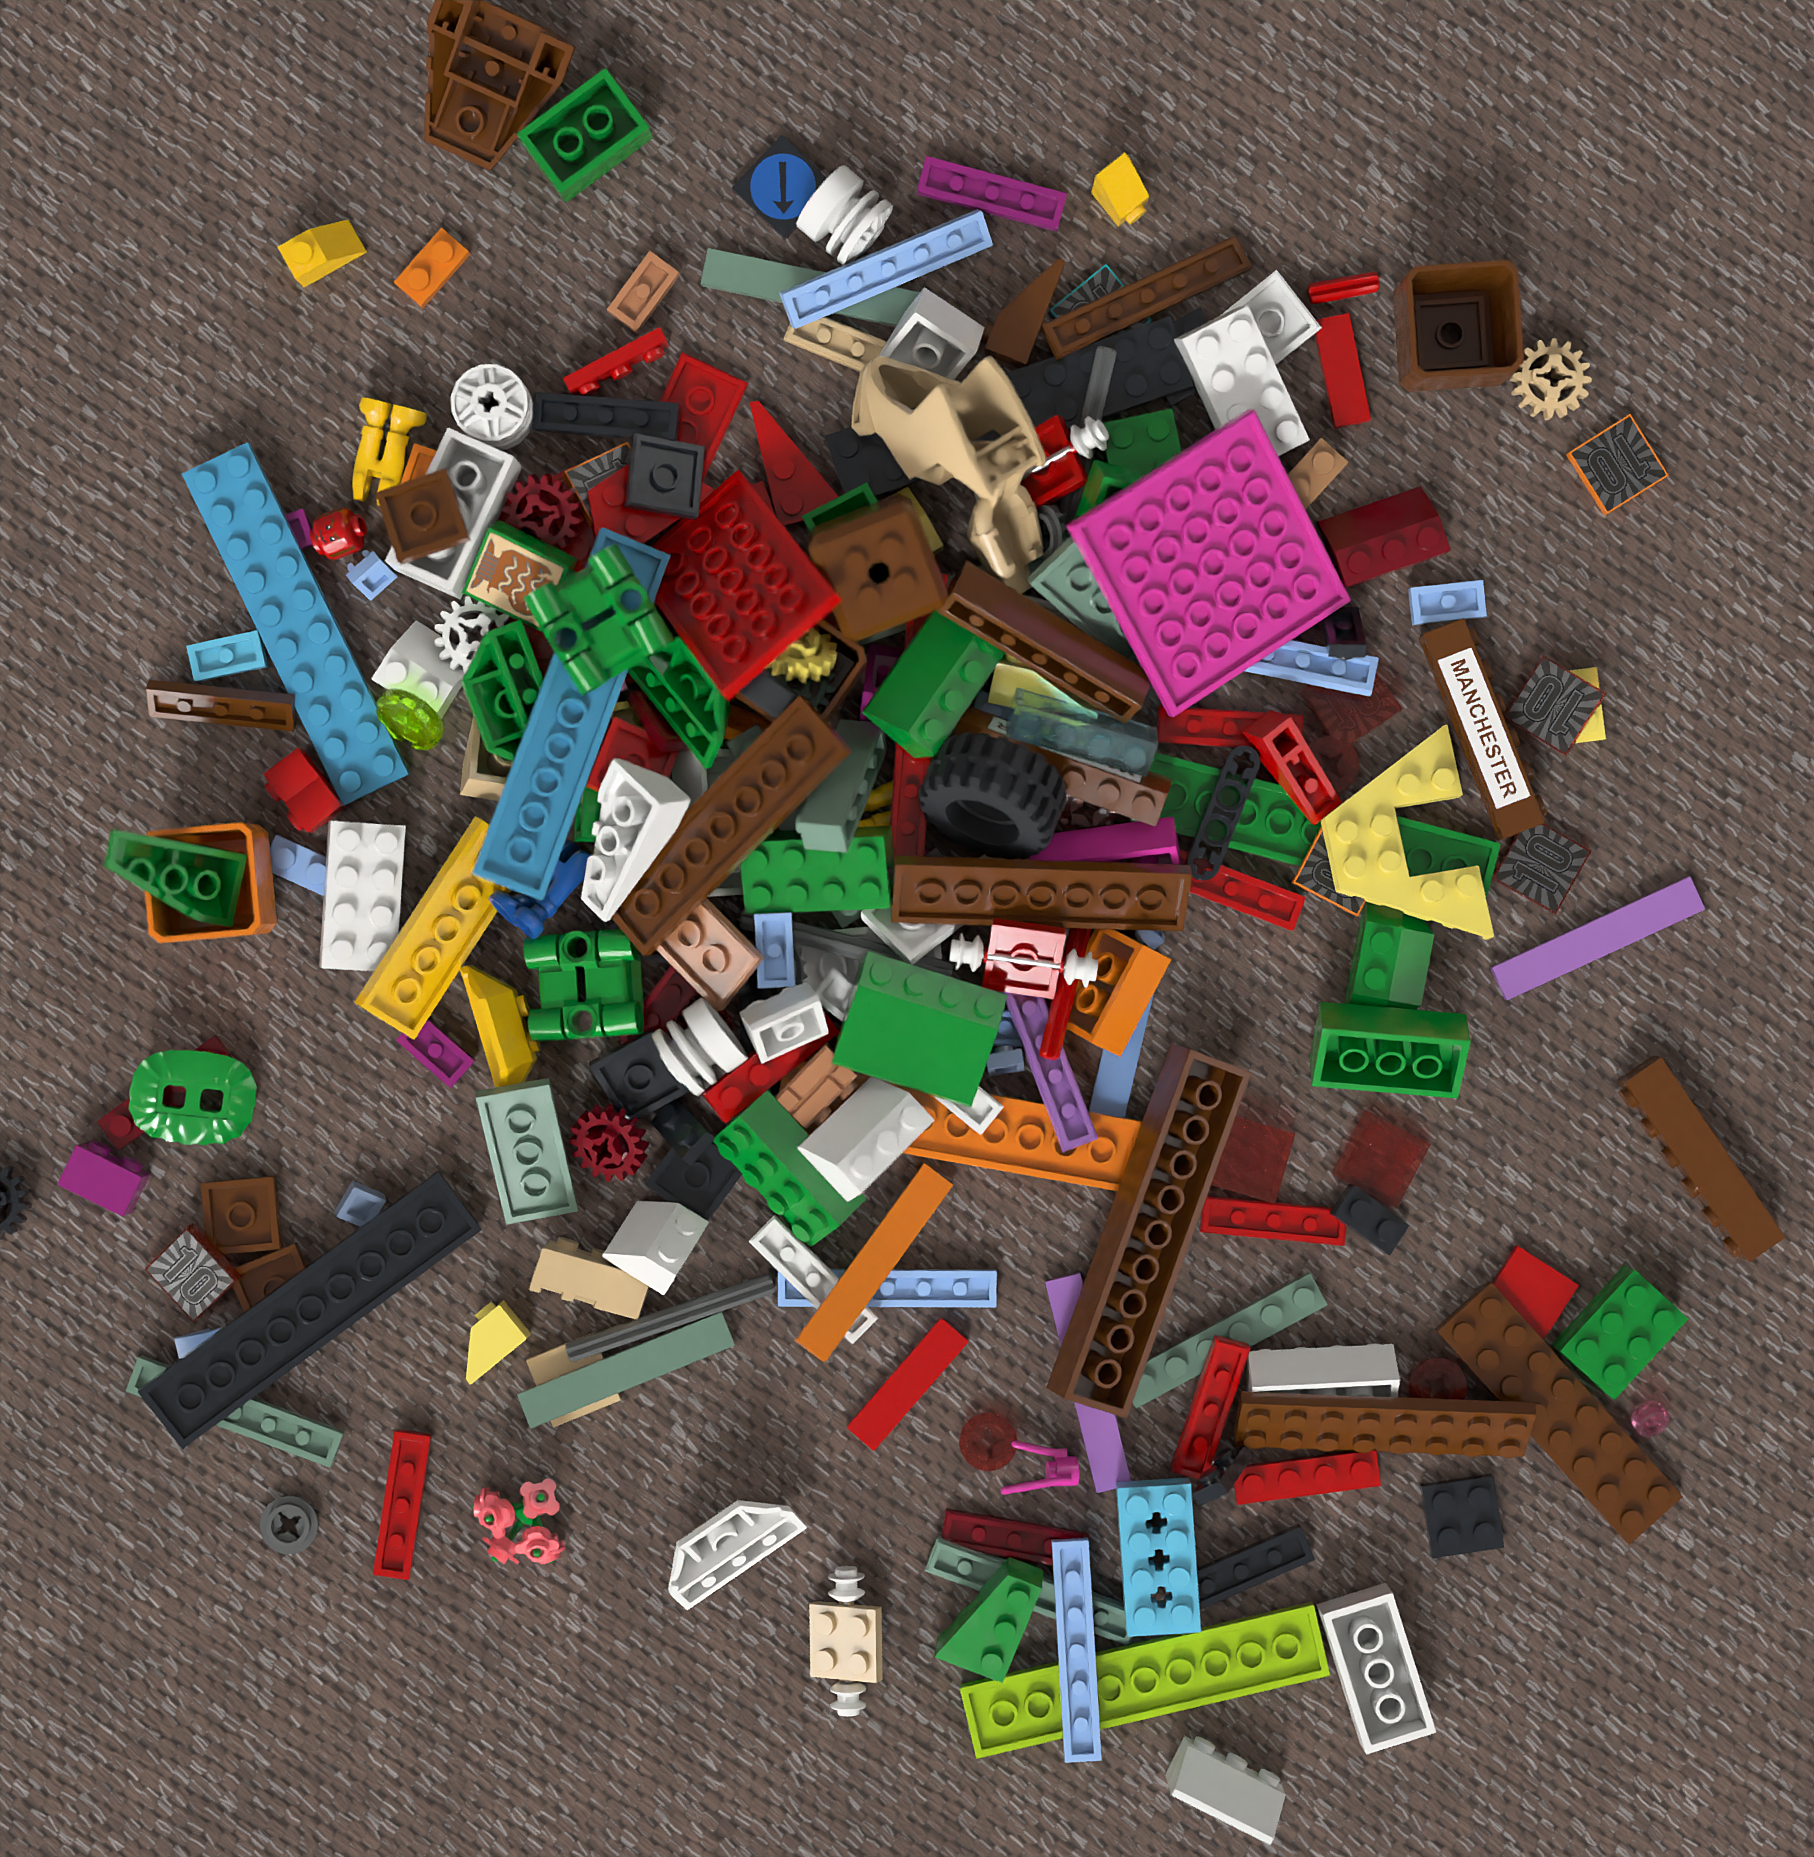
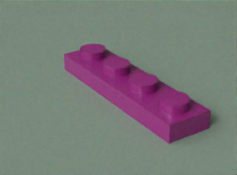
M929 156L925 158L917 188V195L973 210L979 209L984 213L1055 232L1058 230L1067 193Z

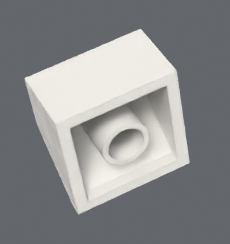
M924 287L903 314L878 357L885 356L954 380L976 354L985 327Z
M416 620L390 648L373 675L372 680L432 718L440 721L462 687L463 666L459 665L454 671L451 670L450 663L452 658L449 657L448 659L441 660L439 656L445 649V646H435L434 640L442 636ZM450 642L452 648L455 651L457 649V646Z
M807 982L795 985V987H786L780 994L765 1001H755L745 1010L739 1012L744 1028L761 1063H765L829 1033L820 1000Z
M637 1201L603 1253L602 1258L662 1295H665L709 1222L679 1203Z

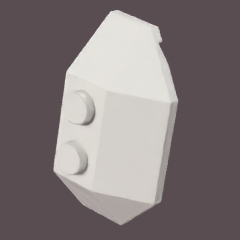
M737 1500L676 1543L668 1588L670 1595L688 1610L808 1527L789 1506Z

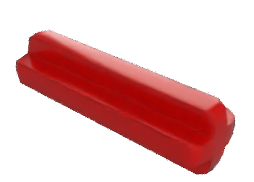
M1373 271L1311 283L1307 287V294L1311 304H1318L1376 293L1379 290L1380 283L1377 273Z

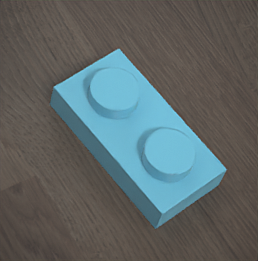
M258 630L186 646L194 682H202L268 667L263 640Z

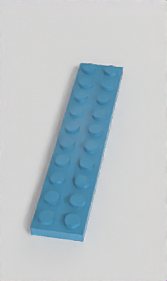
M247 442L182 473L288 694L295 695L294 706L340 801L347 805L410 775L408 767L251 444Z
M601 527L589 559L601 550L617 544L653 603L670 555ZM634 591L625 593L621 599V605L627 610H635L642 603V597ZM613 606L584 622L581 626L586 632L617 613ZM570 629L561 631L557 642L558 646L564 649L573 647L577 642V634ZM554 651L472 869V875L533 898L544 899L628 669L594 691L581 696Z

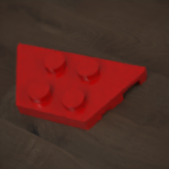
M628 464L587 492L593 522L591 526L595 540L599 529L603 527L644 544L681 519V517L624 507ZM703 482L701 484L700 503L714 491V488Z

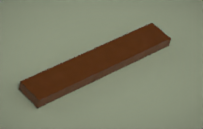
M1234 235L1042 324L1041 330L1056 360H1059L1094 342L1100 341L1250 271L1252 266L1237 235Z

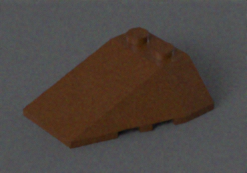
M434 0L427 20L429 53L428 57H426L428 89L427 93H425L424 141L491 171L518 139L517 133L531 123L563 83L576 47L553 30L488 0Z

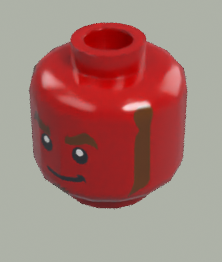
M339 507L315 518L313 528L310 529V539L319 555H325L329 559L338 560L361 550L364 545V535L368 531L366 523L360 514L355 515L349 508Z

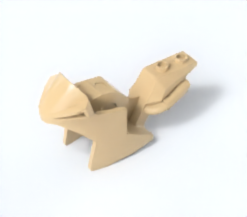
M885 356L871 359L864 365L859 375L853 403L852 428L859 436L878 433L884 439L894 458L909 479L916 476L940 486L949 479L956 478L978 493L980 496L976 506H974L966 532V537L986 572L992 577L1012 587L1020 594L1033 587L1028 580L1030 576L1028 563L1044 554V542L1035 501H1032L1030 494L1024 486L1020 485L1024 472L1034 465L1044 466L1046 457L1031 419L1009 378L992 357L983 359L963 383ZM992 429L1002 436L994 442L973 441Z

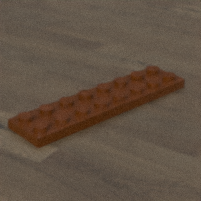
M798 696L684 813L676 831L611 917L643 956H650L852 752L850 747L806 697Z
M895 856L891 922L992 926L993 918L1062 928L1183 931L1192 869L1191 865Z
M1487 1281L1435 1328L1438 1334L1499 1401L1535 1402L1537 1415L1530 1436L1628 1545L1683 1497L1490 1281Z
M1241 1392L1234 1428V1446L1245 1445L1251 1449L1268 1447L1286 1450H1350L1360 1453L1376 1450L1377 1452H1392L1395 1454L1428 1453L1430 1455L1458 1454L1469 1457L1479 1455L1501 1456L1504 1458L1524 1457L1537 1413L1535 1402Z

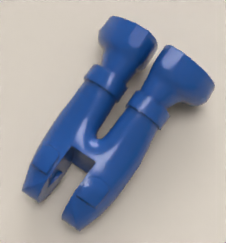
M567 839L563 844L543 900L520 892L515 896H511L500 890L492 893L488 899L508 922L516 928L519 926L528 937L536 939L544 930L546 918L551 919L559 906L584 881L587 860L592 855L585 850L579 851L578 845Z

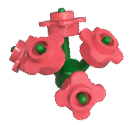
M547 1478L542 1483L537 1484L525 1482L520 1488V1494L524 1496L520 1503H510L506 1499H500L499 1492L490 1491V1487L482 1488L480 1495L475 1496L472 1505L474 1516L478 1517L480 1525L490 1529L493 1534L491 1540L485 1536L482 1538L484 1542L490 1545L487 1553L492 1556V1561H499L505 1564L509 1559L518 1565L520 1561L514 1558L516 1554H525L531 1559V1562L546 1564L552 1563L561 1556L560 1552L566 1549L564 1541H559L557 1533H551L547 1528L543 1527L540 1520L541 1515L545 1513L554 1515L560 1508V1504L555 1500L554 1494L556 1483L552 1479ZM516 1515L518 1520L505 1537V1528L510 1527L514 1523ZM524 1524L532 1525V1527L523 1532L522 1541L516 1544L512 1542Z

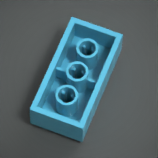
M1189 1478L1116 1482L1127 1637L1201 1632L1192 1492ZM1159 1512L1160 1517L1165 1518L1164 1521L1159 1523L1158 1527H1152L1151 1523L1146 1524V1520L1152 1519V1513ZM1161 1549L1163 1555H1167V1558H1163L1160 1564H1154L1153 1560H1148L1149 1557L1155 1555V1550ZM1163 1586L1166 1592H1170L1169 1595H1165L1164 1600H1157L1156 1596L1151 1597V1594L1157 1593V1587Z

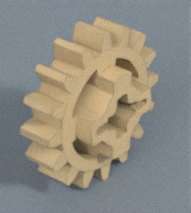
M1552 338L1548 342L1547 347L1539 340L1534 344V351L1528 347L1523 350L1524 363L1517 369L1519 370L1518 373H1514L1509 377V381L1518 383V387L1511 394L1512 396L1521 395L1523 397V400L1518 405L1520 408L1528 404L1532 407L1530 416L1534 417L1540 411H1543L1544 419L1549 420L1552 418L1554 411H1556L1559 418H1563L1567 415V407L1574 411L1580 406L1576 398L1584 399L1588 396L1589 393L1582 386L1592 382L1591 377L1583 376V371L1589 368L1590 364H1580L1578 361L1583 353L1581 350L1574 354L1569 352L1571 342L1567 341L1560 348L1556 338ZM1543 357L1540 369L1529 370L1534 360ZM1562 360L1570 367L1571 370L1567 369V367L1562 363ZM1551 372V377L1558 381L1553 386H1550V380L1544 379V376ZM1530 388H1533L1540 395V399L1532 393ZM1572 388L1568 397L1558 402L1560 390Z

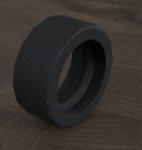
M765 669L739 691L775 718H778L800 696Z

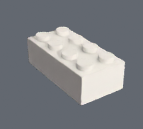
M1238 306L1174 339L1215 430L1246 410L1254 409L1278 456L1309 441V437L1249 306Z
M447 428L426 475L444 468L448 470L471 541L402 565L398 563L392 546L385 561L395 571L461 599L463 595L462 590L486 532L492 524L497 522L502 512V507L508 499L506 494L512 490L522 467L514 456Z
M342 821L328 822L320 968L375 971L398 936L405 826Z
M1383 1583L1316 1604L1356 1733L1365 1753H1373L1436 1733L1393 1593L1387 1584Z

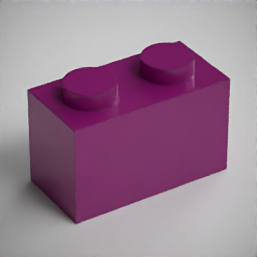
M91 1140L89 1144L85 1142L76 1145L57 1185L122 1217L131 1214L151 1175L142 1170L144 1165L126 1156H123L121 1160L109 1154L111 1149L108 1146Z

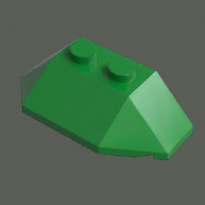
M521 620L485 632L461 680L486 750L512 762L543 682Z
M680 636L673 637L675 641L672 644L632 666L627 672L705 769L710 768L723 742L731 711L730 702L719 692Z
M1367 901L1365 902L1361 912L1344 1004L1413 1010L1421 1007L1434 940V933L1423 919L1404 914L1403 911L1389 906H1379Z

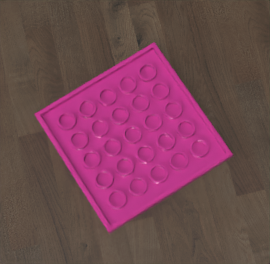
M1254 409L1246 410L1066 525L1168 716L1171 717L1178 715L1351 601Z

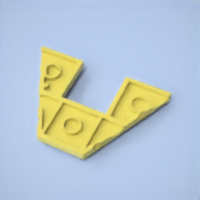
M1448 725L1442 726L1321 820L1336 892L1351 897H1361L1367 902L1379 906H1389L1403 911L1404 914L1426 921L1439 922L1445 927L1464 930L1488 940L1494 937L1479 866L1409 877L1395 808L1455 799L1463 795Z

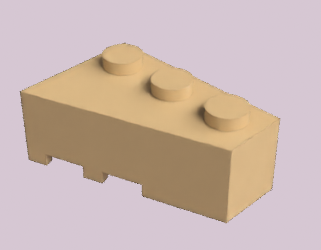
M558 1237L557 1242L550 1240L542 1248L529 1287L530 1291L540 1293L541 1288L561 1294L560 1298L573 1302V1299L592 1304L596 1309L638 1320L650 1287L602 1258L604 1250L593 1248L592 1252L589 1253L577 1249L578 1242L564 1237Z

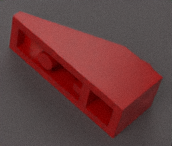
M1270 710L1243 731L1252 748L1258 753L1260 761L1311 824L1316 825L1342 804V801L1290 716Z

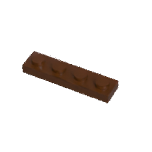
M149 680L146 687L149 717L294 732L297 724L296 708L294 706L295 695L157 680Z

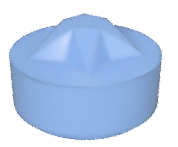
M1135 930L1137 940L1142 944H1147L1153 950L1165 943L1163 931Z

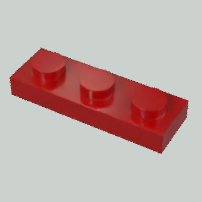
M659 327L567 375L563 380L572 395L589 396L601 388L599 383L610 377L614 381L622 379L633 371L631 366L643 360L646 364L652 363L664 356V349L669 347L668 341Z

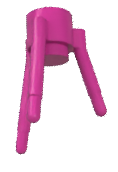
M1012 1441L1011 1445L1014 1448L1051 1456L1053 1461L1046 1462V1479L1004 1486L1000 1491L1002 1494L1018 1493L1051 1486L1078 1485V1459L1076 1456L1067 1457L1066 1448L1053 1449L1027 1442Z

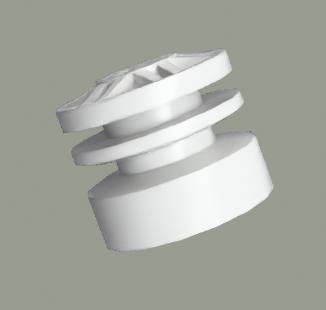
M845 165L836 169L823 182L804 207L796 223L797 227L814 242L821 240L828 233H831L832 236L827 244L826 252L832 255L842 248L837 257V261L842 265L853 262L859 255L871 247L881 234L884 224L893 209V205L886 199L875 206L879 198V193L875 190L870 191L861 199L857 198L862 189L863 180Z
M481 364L467 370L457 380L451 394V411L457 425L467 436L498 450H506L520 444L531 431L535 404L529 390L510 369L497 364ZM494 397L499 406L492 407L491 412H488L483 404L484 402L489 403L491 398Z
M703 997L683 1011L689 1028L684 1030L673 1020L667 1022V1027L674 1039H671L661 1029L652 1034L664 1064L680 1083L687 1086L696 1096L705 1091V1086L698 1076L699 1074L711 1085L717 1082L716 1075L711 1067L714 1063H717L724 1071L730 1073L748 1060V1055L737 1037L719 1013Z

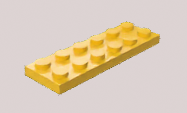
M476 816L354 1002L414 1040L497 913V910L488 898L497 890L508 894L512 890L471 874L489 824Z

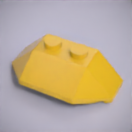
M473 965L460 967L495 1088L525 1082L537 1060L535 1052L540 1051L539 1042L532 1041L525 1017L529 1016L530 1012L525 996H518L517 989Z

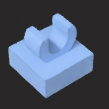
M364 550L362 554L365 558L359 564L354 566L350 562L347 565L349 572L346 576L371 601L393 582L397 575L374 551L370 553Z

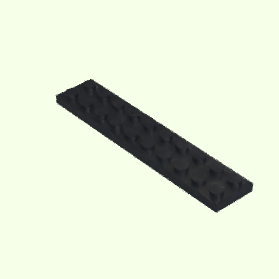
M1171 316L1094 342L1059 360H1056L1054 356L1005 373L1030 417L1034 428L1056 415L1064 418L1068 430H1071L1073 425L1079 427L1098 346L1113 348L1117 353L1101 419L1194 387L1188 367L1174 341L1178 337ZM852 427L825 436L844 494L867 483L874 496L878 497L925 481L916 476L909 479L894 458L884 439L876 432L870 435L859 436ZM992 429L973 441L994 442L1002 436Z
M438 1170L140 1387L137 1392L178 1445L184 1449L482 1230V1227Z

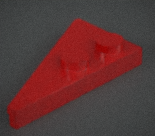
M758 400L749 402L776 516L785 527L803 523V515L839 496Z

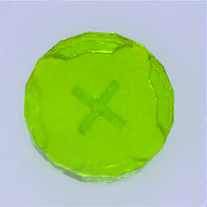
M391 688L385 691L377 700L376 705L379 706L376 710L378 720L385 725L389 733L398 741L403 742L404 739L413 742L410 747L414 749L430 750L436 747L443 738L445 730L442 720L427 702L415 694L402 689Z

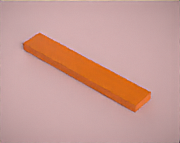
M925 1163L922 1164L794 1341L822 1362H826L950 1191L953 1184Z

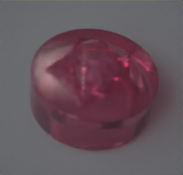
M1648 1401L1641 1404L1634 1410L1631 1416L1632 1426L1642 1437H1653L1660 1434L1667 1427L1670 1420L1669 1413L1658 1401Z

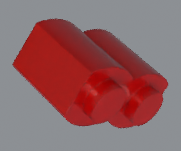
M296 748L263 774L268 781L264 785L265 789L276 802L280 800L285 802L290 810L286 816L298 831L304 828L306 832L313 833L347 807L340 801L337 792L304 749Z

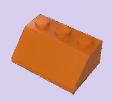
M1095 929L1088 941L1085 957L1089 951H1092V959H1098L1096 980L1089 981L1086 988L1082 979H1079L1067 1029L1090 1043L1121 1057L1171 959L1114 929Z

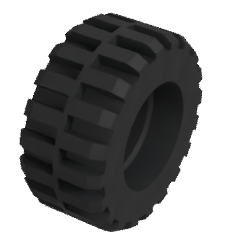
M967 732L946 739L936 755L933 756L918 793V800L924 817L928 823L934 824L935 830L941 835H947L950 841L957 845L960 843L972 852L976 853L979 851L985 853L988 857L996 858L1000 856L1004 859H1015L1016 857L1026 859L1046 849V846L1051 842L1067 800L1066 787L1062 776L1058 775V771L1053 764L1046 763L1045 757L1038 752L1033 753L1028 750V746L1020 742L1016 744L1009 741V738L1003 736L998 738L992 737L990 733L982 732L977 735Z

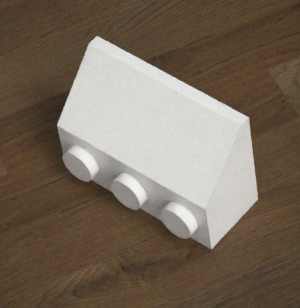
M871 1076L797 1149L839 1194L849 1202L861 1194L934 1119L910 1093L884 1080Z
M1184 1736L1165 1774L1171 1795L1271 1845L1286 1796L1282 1785L1279 1783L1280 1778L1265 1769H1261L1258 1773L1246 1767L1248 1763L1233 1753H1228L1226 1757L1214 1751L1215 1746L1201 1737L1196 1736L1195 1740Z

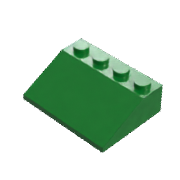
M867 951L859 962L831 1064L971 1107L1000 1026L1008 995Z

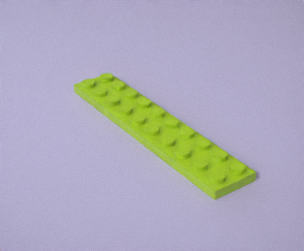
M1308 1602L1202 1627L1201 1632L1172 1634L1129 1644V1646L1125 1645L1095 1652L1100 1730L1330 1676L1314 1604ZM1059 1661L1007 1673L1003 1683L985 1678L960 1684V1692L976 1759L1063 1739Z

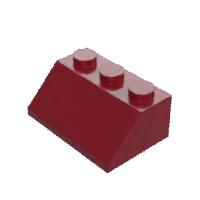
M1421 486L1317 522L1327 553L1345 589L1443 556L1451 551L1440 517Z

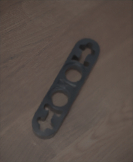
M1242 745L1235 747L1228 753L1186 858L1185 865H1191L1192 878L1195 880H1210L1216 876L1220 869L1260 766L1259 755L1250 746ZM1243 752L1249 754L1248 761L1252 763L1251 768L1243 769L1239 778L1247 779L1245 786L1236 780L1225 779L1227 772L1232 776L1235 775L1238 764L1233 762L1234 756L1240 757ZM1225 786H1233L1239 792V801L1233 807L1223 805L1219 799V793ZM1212 820H1220L1226 826V835L1220 841H1213L1206 834V826ZM1200 840L1209 846L1220 847L1218 855L1214 851L1210 852L1208 863L1212 864L1211 871L1204 870L1202 875L1196 873L1198 867L1193 864L1194 858H1202L1206 849L1198 847Z

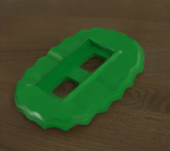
M166 1050L154 1053L144 1059L134 1072L129 1091V1110L134 1118L135 1125L144 1130L150 1137L162 1138L168 1142H180L185 1145L225 1144L231 1139L240 1137L245 1128L252 1122L253 1110L256 1105L257 1086L250 1070L242 1062L232 1057L205 1051ZM167 1085L182 1086L186 1089L183 1106L174 1107L163 1104V1092ZM204 1089L220 1090L223 1092V1102L220 1110H204L200 1107L201 1093Z

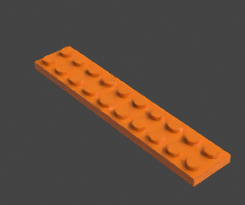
M804 1060L781 1079L779 1092L808 1061ZM857 1072L858 1076L854 1079L858 1084L857 1087L844 1100L837 1097L828 1106L832 1110L828 1117L871 1076ZM888 1082L910 1093L934 1119L902 1153L1117 1191L1142 1124V1120L1088 1111L1098 1139L1062 1152L1044 1103L990 1094L1004 1107L980 1135L932 1095ZM796 1120L809 1136L818 1128L812 1123L806 1129Z

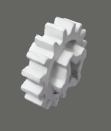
M469 596L465 597V606L460 607L455 601L451 602L454 612L449 614L442 611L440 615L445 624H435V631L443 634V637L434 640L435 646H445V649L439 654L441 660L451 657L450 669L454 671L461 665L463 666L464 674L471 662L468 659L472 654H475L480 644L478 641L469 644L468 635L464 630L474 633L477 629H480L481 638H483L485 632L490 630L493 623L499 628L504 626L509 620L508 615L501 614L498 616L496 614L498 610L492 607L488 608L486 604L478 601V604H472ZM469 613L480 614L477 619L464 620L461 617ZM451 629L460 638V643L455 651L449 639Z

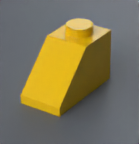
M1123 153L1096 175L1091 191L1092 195L1118 227L1125 221L1131 225L1143 216L1147 211L1144 206L1149 199V194L1126 153Z
M348 219L308 229L278 246L294 278L303 288L367 253Z

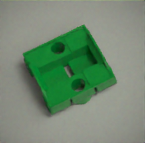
M613 544L592 556L588 560L590 566L556 586H554L553 582L542 585L523 599L581 696L594 691L610 679L647 657L663 650L675 641L617 544ZM630 591L639 593L642 597L641 605L635 610L625 609L621 605V599L625 593ZM613 606L617 614L586 632L583 630L581 624ZM565 629H570L577 634L576 644L568 649L561 648L557 644L558 634Z
M621 928L539 935L536 939L528 936L525 938V963L529 969L538 970L541 1008L531 1009L528 1017V1027L532 1041L548 1042L643 1034L644 1000L641 956L639 950ZM580 939H585L588 946L587 952L583 957L579 958L575 952V945ZM584 967L586 1002L579 1003L577 968ZM587 1011L592 1016V1025L587 1031H584L580 1026V1017Z

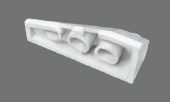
M613 759L599 789L597 801L601 802L602 806L599 821L593 824L592 834L596 835L594 854L588 857L581 896V899L604 922L611 919L676 831L691 801L668 777L621 759Z

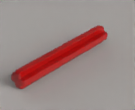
M1070 928L1063 954L1065 959L1072 949H1076L1078 957H1085L1091 929ZM1064 970L1063 973L1058 975L1055 996L1052 999L1039 1055L1048 1060H1057L1060 1057L1079 979H1074L1072 984L1068 985L1064 978Z

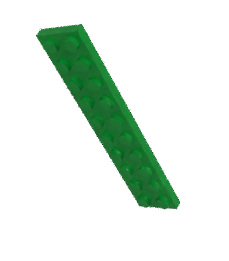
M1148 751L1143 769L1173 779L1159 818L1174 816L1177 834L1195 838L1221 769ZM1227 772L1225 779L1236 780L1243 786L1247 782V779H1239L1240 774L1235 773L1232 776ZM1255 779L1228 848L1300 866L1321 827V821L1316 825L1311 824L1280 785ZM1225 786L1221 789L1219 799L1223 805L1233 807L1239 801L1240 795L1235 787ZM1396 816L1409 877L1479 866L1487 898L1501 843ZM1130 818V820H1129V822H1137V821H1138V820L1133 819V818ZM1212 820L1206 826V834L1211 840L1220 841L1226 835V826L1220 820Z

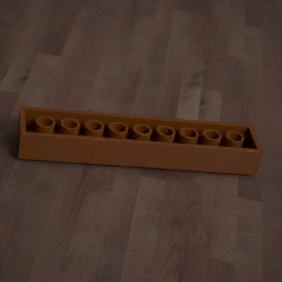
M1170 1044L1046 1387L1060 1397L1127 1418L1251 1072L1191 1049Z

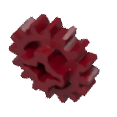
M550 473L542 475L540 481L536 474L528 476V484L523 480L517 481L515 486L518 492L510 491L506 494V497L512 501V504L502 507L503 512L510 514V519L504 521V523L557 549L558 544L562 548L570 545L571 543L567 535L570 537L577 536L579 530L573 525L582 522L584 518L581 515L575 514V509L582 506L581 501L573 502L571 499L576 492L575 488L565 491L563 489L565 479L560 478L552 483ZM548 492L554 494L560 502L550 497ZM526 497L528 504L524 512H521V505ZM538 510H547V512L552 510L555 511L554 513L548 515L549 517L547 518L530 516L532 514L537 513ZM561 516H565L563 527L557 534V531H559L558 522ZM525 526L536 531L537 536L531 533Z
M598 1104L594 1105L590 1111L585 1110L572 1126L571 1131L574 1135L569 1140L570 1144L577 1146V1149L572 1153L573 1157H582L584 1160L580 1167L582 1169L588 1166L592 1167V1176L595 1178L600 1172L604 1173L605 1179L608 1182L615 1175L620 1181H623L628 1174L633 1176L648 1155L644 1152L649 1146V1142L641 1140L646 1130L642 1128L636 1129L634 1126L638 1119L633 1117L628 1120L625 1117L626 1109L624 1108L615 1113L612 1104H608L603 1111Z

